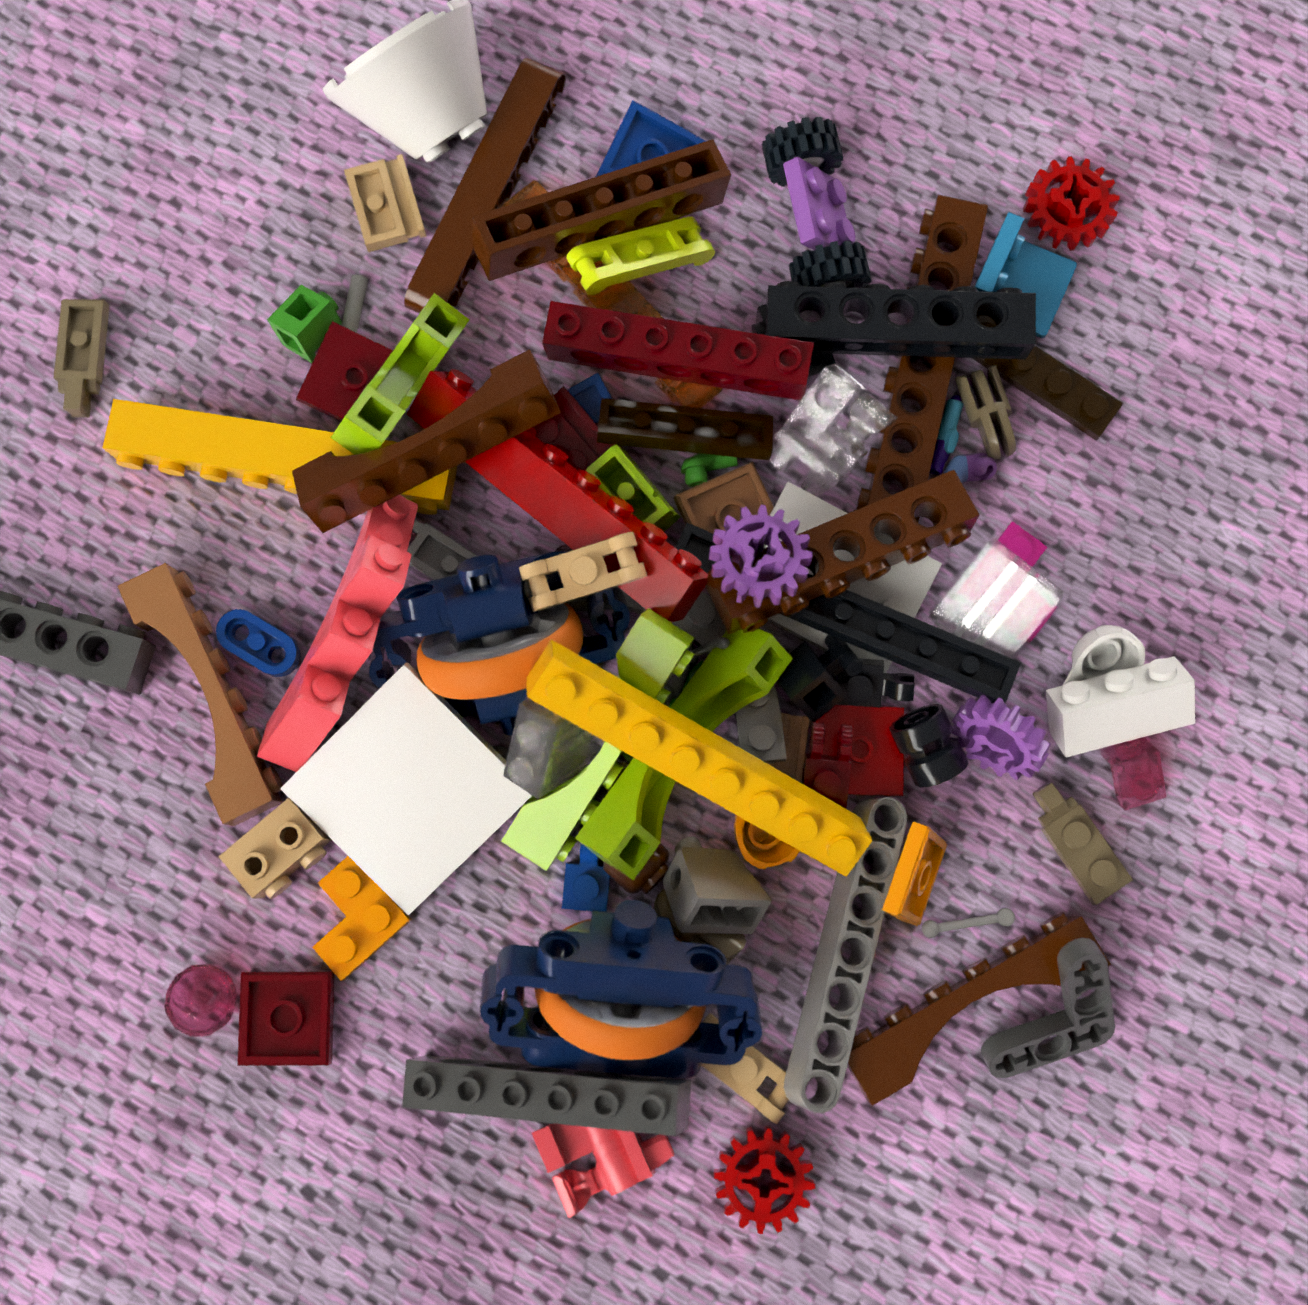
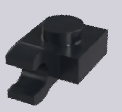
M860 659L863 663V669L858 675L850 676L845 670L838 674V682L848 694L838 705L881 708L882 695L897 701H913L915 675L908 673H883L884 660Z

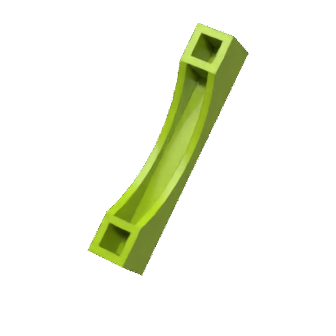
M648 608L639 616L616 653L619 679L664 704L671 693L664 686L672 674L680 678L695 655L688 648L695 637ZM604 742L600 752L593 761L577 775L555 787L534 793L522 806L501 842L546 871L556 858L564 862L578 841L571 834L578 823L585 825L600 804L594 800L602 786L610 790L624 767L617 763L623 751Z
M741 629L728 634L726 630L722 637L729 639V647L726 649L717 647L710 652L670 708L706 729L713 731L738 710L767 695L793 659L771 633L761 629L743 633ZM633 758L575 839L598 858L634 880L661 843L662 822L669 796L676 781Z

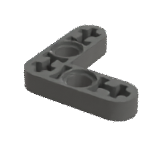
M1089 938L1075 939L1067 943L1058 954L1057 963L1064 1010L998 1032L990 1036L983 1043L981 1055L993 1076L997 1078L1012 1077L1098 1047L1112 1037L1115 1031V1020L1108 963L1093 940ZM1082 962L1085 971H1079V969L1082 967ZM1090 989H1095V991L1091 993L1089 996L1082 999H1078V997L1084 992ZM1056 1035L1051 1042L1039 1045L1045 1038Z

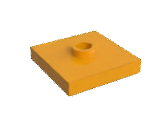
M912 822L882 908L884 912L917 927L921 923L947 847L946 841L928 826Z

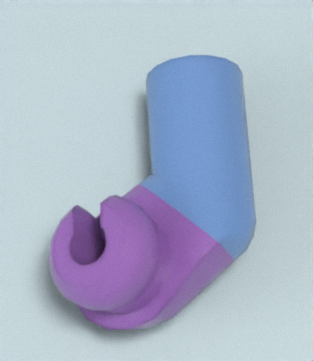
M977 452L957 455L949 462L943 474L955 470L961 482L989 480L995 475L997 464L993 458L985 453Z

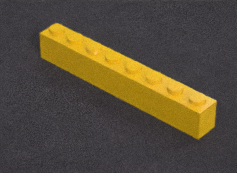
M113 399L102 447L116 459V464L130 469L142 470L143 464L158 466L159 471L174 476H184L185 470L200 472L201 478L214 482L224 483L227 476L241 478L244 485L258 489H267L269 483L285 485L284 490L293 494H297L292 470L330 451L335 456L354 455L333 440L331 436L334 432L119 399ZM385 440L380 448L386 447L396 442ZM458 465L400 495L418 504V513L436 515L437 509L449 510Z
M552 639L526 678L527 698L845 877L848 876L873 841L861 817Z

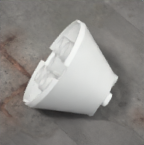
M451 0L447 3L451 9L450 12L442 11L435 15L431 10L412 21L346 66L344 70L347 75L341 84L337 85L333 78L324 86L322 91L330 101L416 160L423 157L426 163L437 159L450 150L446 143L458 134L462 140H466L485 127L481 119L487 115L472 6L469 0Z

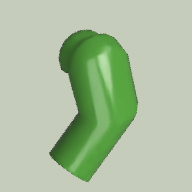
M697 453L683 461L681 473L685 474V483L690 487H695L707 482L706 472L738 466L737 457Z

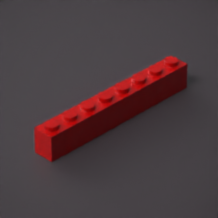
M451 369L449 372L431 370L407 415L424 429L433 425L462 405L477 391L472 387L473 380L456 369ZM533 427L465 461L572 550L605 541L624 533L634 532L637 542L634 551L638 563L644 564L647 577L618 587L646 610L648 608L671 623L685 618L707 585L708 574L700 568L702 563L696 556L683 549L677 550L666 541L668 536L662 529L648 522L643 523L632 514L634 508L628 502L617 496H609L599 488L601 482L595 476L584 470H577L567 462L568 456L565 452L551 444H544L536 438V430ZM616 553L603 557L608 573L621 569Z

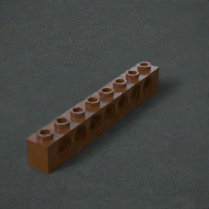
M938 194L933 210L925 209L919 234L926 236L923 249L916 247L910 273L917 274L915 286H930L928 282L939 281L946 286L947 291H952L954 288L962 286L971 287L988 205ZM938 243H949L956 251H943L938 246ZM943 314L932 316L939 325H952L951 320ZM899 356L897 367L889 366L883 392L891 393L887 408L880 406L874 427V432L882 433L878 448H870L865 472L872 474L869 489L861 488L856 510L893 495L888 493L882 485V481L886 479L897 480L901 483L903 490L928 480L954 357ZM921 359L929 365L930 370L926 372L917 371L912 367L910 361ZM913 399L919 403L921 411L909 412L903 408L901 401ZM904 439L908 441L912 446V452L900 453L896 451L892 445V440ZM915 517L916 521L919 523L920 517Z

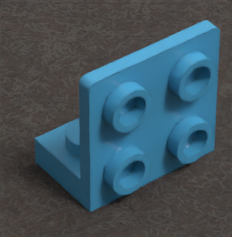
M1008 212L974 288L978 289L979 292H996L1002 288H1018L1022 290V293H1036V336L1044 338L1050 329L1077 267V263L1024 241L1025 237L1018 234L1024 218Z

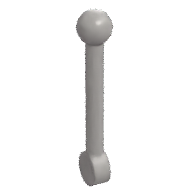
M1002 908L997 914L942 923L928 920L922 925V933L928 938H934L939 932L994 923L1010 926L1015 921V915L1012 910Z

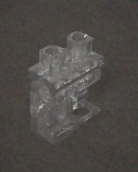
M837 363L825 366L791 413L784 426L774 436L778 443L772 451L770 462L780 471L788 473L801 460L811 470L799 485L803 490L819 498L829 489L843 483L868 453L863 444L872 433L879 432L892 425L898 417L868 392L862 394L866 387ZM851 406L847 429H841L836 423Z

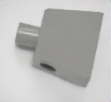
M687 837L679 841L674 850L676 855L663 878V886L678 930L681 933L753 934L772 900L739 857L727 849L703 848L696 837Z

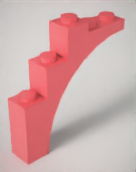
M398 495L367 511L355 548L328 612L297 674L279 705L267 721L257 757L297 772L309 760L341 717L350 681L373 651L380 619L405 585L412 555L407 551L418 504Z

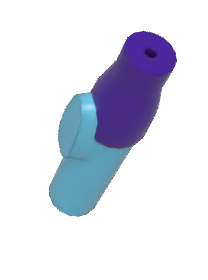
M959 395L952 396L946 402L930 468L931 474L942 475L944 465L956 448L959 439V433L956 429L963 408Z

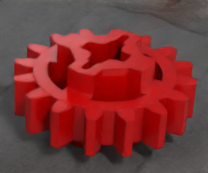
M1068 156L1063 167L1054 159L1050 162L1046 171L1043 169L1037 171L1033 182H1030L1026 190L1025 196L1028 199L1023 207V212L1033 213L1027 225L1029 228L1036 226L1041 228L1037 237L1040 241L1048 235L1052 237V248L1057 249L1061 241H1066L1069 250L1074 251L1080 240L1087 248L1090 247L1095 241L1096 236L1101 239L1105 236L1110 228L1109 225L1113 223L1118 214L1114 208L1120 197L1116 194H1109L1115 185L1114 179L1103 181L1101 176L1105 168L1101 166L1093 172L1089 169L1090 159L1086 158L1081 166H1076L1073 157ZM1059 183V188H1051L1049 193H1045L1049 187ZM1097 214L1094 220L1083 225L1085 218Z
M765 1126L763 1136L756 1137L753 1129L749 1127L746 1128V1141L741 1142L735 1136L730 1138L734 1149L732 1153L720 1150L718 1154L719 1159L726 1166L725 1168L714 1169V1178L724 1181L725 1184L715 1189L717 1199L729 1198V1201L724 1206V1213L726 1216H729L738 1211L740 1213L738 1224L742 1229L752 1220L755 1221L757 1233L763 1234L766 1223L772 1222L778 1233L782 1231L781 1219L786 1216L795 1224L799 1221L795 1211L797 1205L809 1209L811 1204L809 1199L803 1194V1191L815 1189V1182L808 1177H804V1174L814 1169L811 1160L799 1161L805 1149L801 1143L790 1148L788 1146L790 1141L788 1132L784 1131L778 1139L773 1138L771 1127ZM757 1149V1157L747 1165L736 1166L745 1154ZM776 1151L788 1158L794 1168V1172L782 1170L776 1163ZM762 1169H769L771 1177L776 1180V1182H768L766 1190H760L757 1181L752 1179V1177H760ZM733 1186L738 1187V1189L747 1190L753 1198V1208L746 1205L738 1197ZM782 1194L790 1195L783 1204L771 1209L772 1203Z

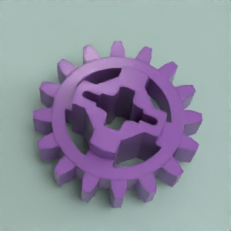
M760 505L758 515H751L750 511L743 507L741 508L739 521L728 515L724 520L725 531L716 529L714 532L713 542L716 545L711 546L709 552V560L716 562L712 565V577L719 578L724 576L721 591L726 593L733 588L738 591L736 602L740 604L748 595L753 597L754 605L757 608L761 607L763 597H769L775 606L779 605L782 591L793 597L798 589L796 581L805 583L809 570L805 566L810 565L812 552L804 549L808 547L810 538L808 534L796 535L800 524L797 519L788 524L783 522L784 510L779 509L774 517L767 515L765 505ZM779 538L786 544L789 550L782 547ZM768 545L767 553L753 567L754 557L756 558L759 552H762L764 547ZM731 561L739 564L742 571L741 574L737 572Z
M981 695L978 701L969 698L964 705H961L951 721L954 724L952 734L958 736L961 747L966 748L968 752L966 757L968 759L980 760V768L984 770L989 766L992 767L997 776L1000 777L1008 772L1014 780H1018L1021 774L1031 778L1035 771L1039 772L1049 755L1047 751L1051 746L1049 742L1043 740L1046 731L1041 728H1034L1033 723L1036 719L1033 716L1023 717L1019 714L1020 707L1018 705L1010 709L1001 698H997L995 703H991L985 695Z

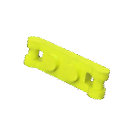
M693 216L580 244L568 252L566 259L573 271H579L581 274L580 283L588 295H595L611 285L691 263L695 266L703 265L713 258L715 250L709 240L703 239L699 234L701 227ZM601 261L604 266L597 268L594 262Z

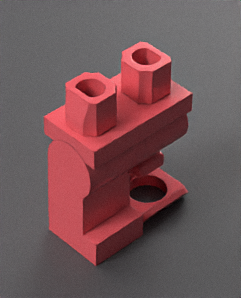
M554 1123L532 1132L548 1173L593 1152L596 1159V1166L586 1171L566 1169L552 1177L568 1218L578 1214L586 1206L592 1195L604 1189L611 1196L618 1194L652 1177L656 1172L655 1168L661 1166L675 1155L667 1135L658 1134L643 1141L639 1132Z

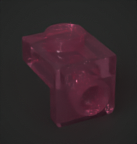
M1145 737L1100 748L1101 756L1111 765L1116 798L1124 811L1167 798L1160 752Z

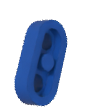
M243 609L231 610L225 613L217 624L216 636L220 645L262 672L273 677H283L292 673L298 666L301 653L297 642L249 611ZM247 626L249 629L248 637L238 641L235 636L237 629ZM277 648H283L285 650V658L279 663H274L272 661L273 651Z

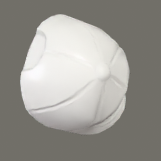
M1113 625L1099 626L1087 632L1077 641L1072 652V668L1063 685L1071 681H1082L1105 675L1113 670H1124L1143 665L1145 663V647L1134 634L1123 627Z

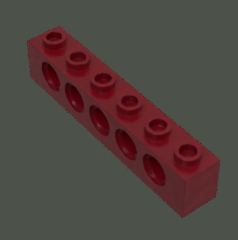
M550 301L542 341L547 358L552 361L804 401L814 345L813 342Z

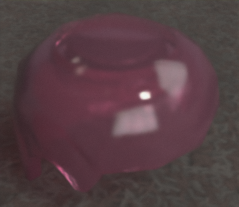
M211 963L191 964L175 975L170 983L165 997V1013L174 1029L190 1037L210 1036L231 1020L237 1000L236 985L225 970ZM216 992L217 995L215 1000L211 1004L206 1006V1004L209 1002V1000Z

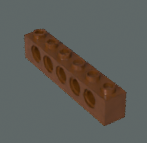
M714 139L473 216L472 246L488 281H492L567 256L571 249L580 244L665 223L722 204L731 173Z
M951 470L797 534V536L801 534L809 535L808 547L804 550L812 552V560L810 565L805 567L812 571L814 577L806 579L805 583L796 581L798 589L793 597L782 591L779 605L775 606L769 597H763L761 607L757 608L754 605L753 597L748 595L741 604L736 602L738 591L733 588L723 593L721 585L725 577L713 578L712 570L708 571L706 589L728 634L741 629L743 633H749L764 626L768 622L767 618L781 612L785 616H789L803 610L809 605L810 600L825 595L826 598H832L840 595L850 587V583L864 577L867 581L878 579L890 571V566L904 560L907 564L918 562L931 553V549L946 544L947 547H953L962 543L971 536V530L979 517V513L955 470ZM915 517H925L934 526H922L916 521ZM875 534H887L893 539L894 543L884 544L877 540ZM780 541L782 547L789 550L786 544ZM768 547L759 552L756 558L754 557L753 567L767 553ZM834 551H848L853 555L854 560H840L836 557ZM732 561L734 568L741 574L742 571L739 564Z

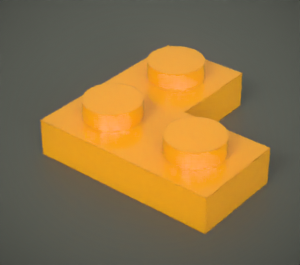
M347 856L318 882L346 917L312 948L339 980L344 981L412 919Z

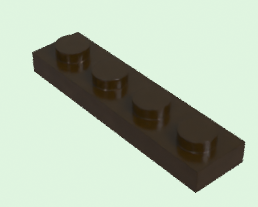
M985 315L977 316L978 321L983 326H996L992 318ZM1036 345L1026 360L972 358L987 369L990 366L996 365L1000 378L1096 441L1123 405V402Z
M601 398L597 443L770 461L773 450V416Z

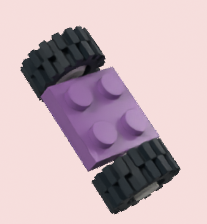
M806 117L801 119V123L795 124L794 120L787 122L788 127L786 128L778 126L774 129L775 134L768 133L765 137L766 140L762 142L768 176L773 184L778 183V186L783 187L786 184L788 185L800 242L802 245L814 250L807 249L802 252L803 256H796L793 262L789 264L792 281L808 287H820L825 283L831 282L844 284L846 288H864L870 285L869 283H872L864 246H861L858 242L852 243L856 237L854 228L846 217L843 204L847 199L845 189L837 178L830 176L835 172L834 168H840L842 165L841 161H843L835 123L833 124L830 119L823 121L822 117H815L813 121Z

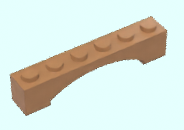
M164 563L118 585L117 587L134 625L146 631L156 629L165 636L188 662L202 687L213 721L216 746L213 780L205 783V786L222 824L236 826L281 804L282 800L278 792L281 791L280 788L283 786L282 781L273 766L267 768L264 760L257 757L262 737L254 726L249 728L242 714L248 710L246 701L237 687L231 689L225 676L226 673L230 672L228 661L219 648L213 649L207 635L213 633V629L205 613L201 609L196 611L190 597L195 595L196 592L188 575L184 571L179 573L176 569Z

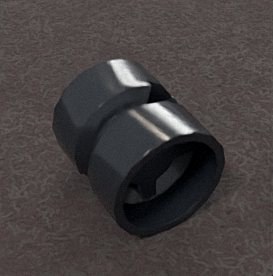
M931 704L910 711L899 717L889 727L899 752L908 754V757L905 759V765L917 787H931L946 782L959 775L969 764L958 738L949 737L953 727L941 704Z

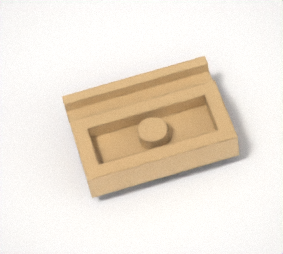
M402 154L397 155V159L385 162L382 159L344 170L368 252L408 242V238L419 235L420 238L426 237Z

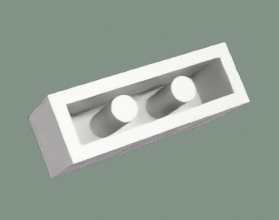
M1175 656L1155 659L1150 663L1124 670H1113L1105 675L1082 681H1071L1062 686L1046 690L1049 731L1065 757L1195 724V680Z

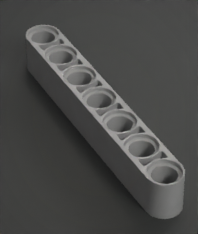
M894 798L867 799L855 806L852 813L861 817L873 841L847 877L837 872L784 1079V1091L789 1101L814 1113L830 1111L837 1104L840 1097L885 914L882 908L895 873L907 824L906 810ZM877 808L880 809L884 817L881 829L877 827L874 821V814ZM867 851L873 859V867L869 873L863 865V858ZM857 895L862 902V911L858 917L854 915L852 910V902ZM848 940L851 946V955L844 962L840 954L841 946ZM837 985L840 991V999L832 1007L829 1001V993ZM826 1031L829 1037V1044L820 1053L817 1046L818 1038ZM815 1077L818 1084L817 1091L811 1099H807L806 1086Z

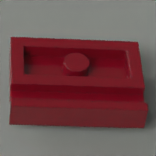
M563 386L554 394L561 413L534 426L533 428L536 430L535 437L544 444H551L567 454V462L577 470L585 471L614 444L597 443L598 425L568 389Z

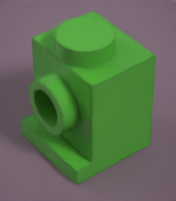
M300 285L267 319L282 345L313 363L316 356L315 351L321 346L331 322L342 324L337 314L339 310L337 303L325 292L319 291L316 293L303 285Z

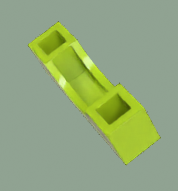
M434 293L380 370L345 415L331 438L354 455L379 449L420 391L431 370L434 371L470 319Z

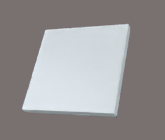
M408 662L280 788L407 915H410L536 792L442 696L437 695L425 685L420 674Z

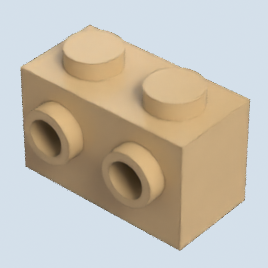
M287 798L218 857L251 898H264L267 895L270 899H273L292 884V881L289 879L292 873L301 866L305 870L311 868L327 854L323 847L332 839L290 798Z

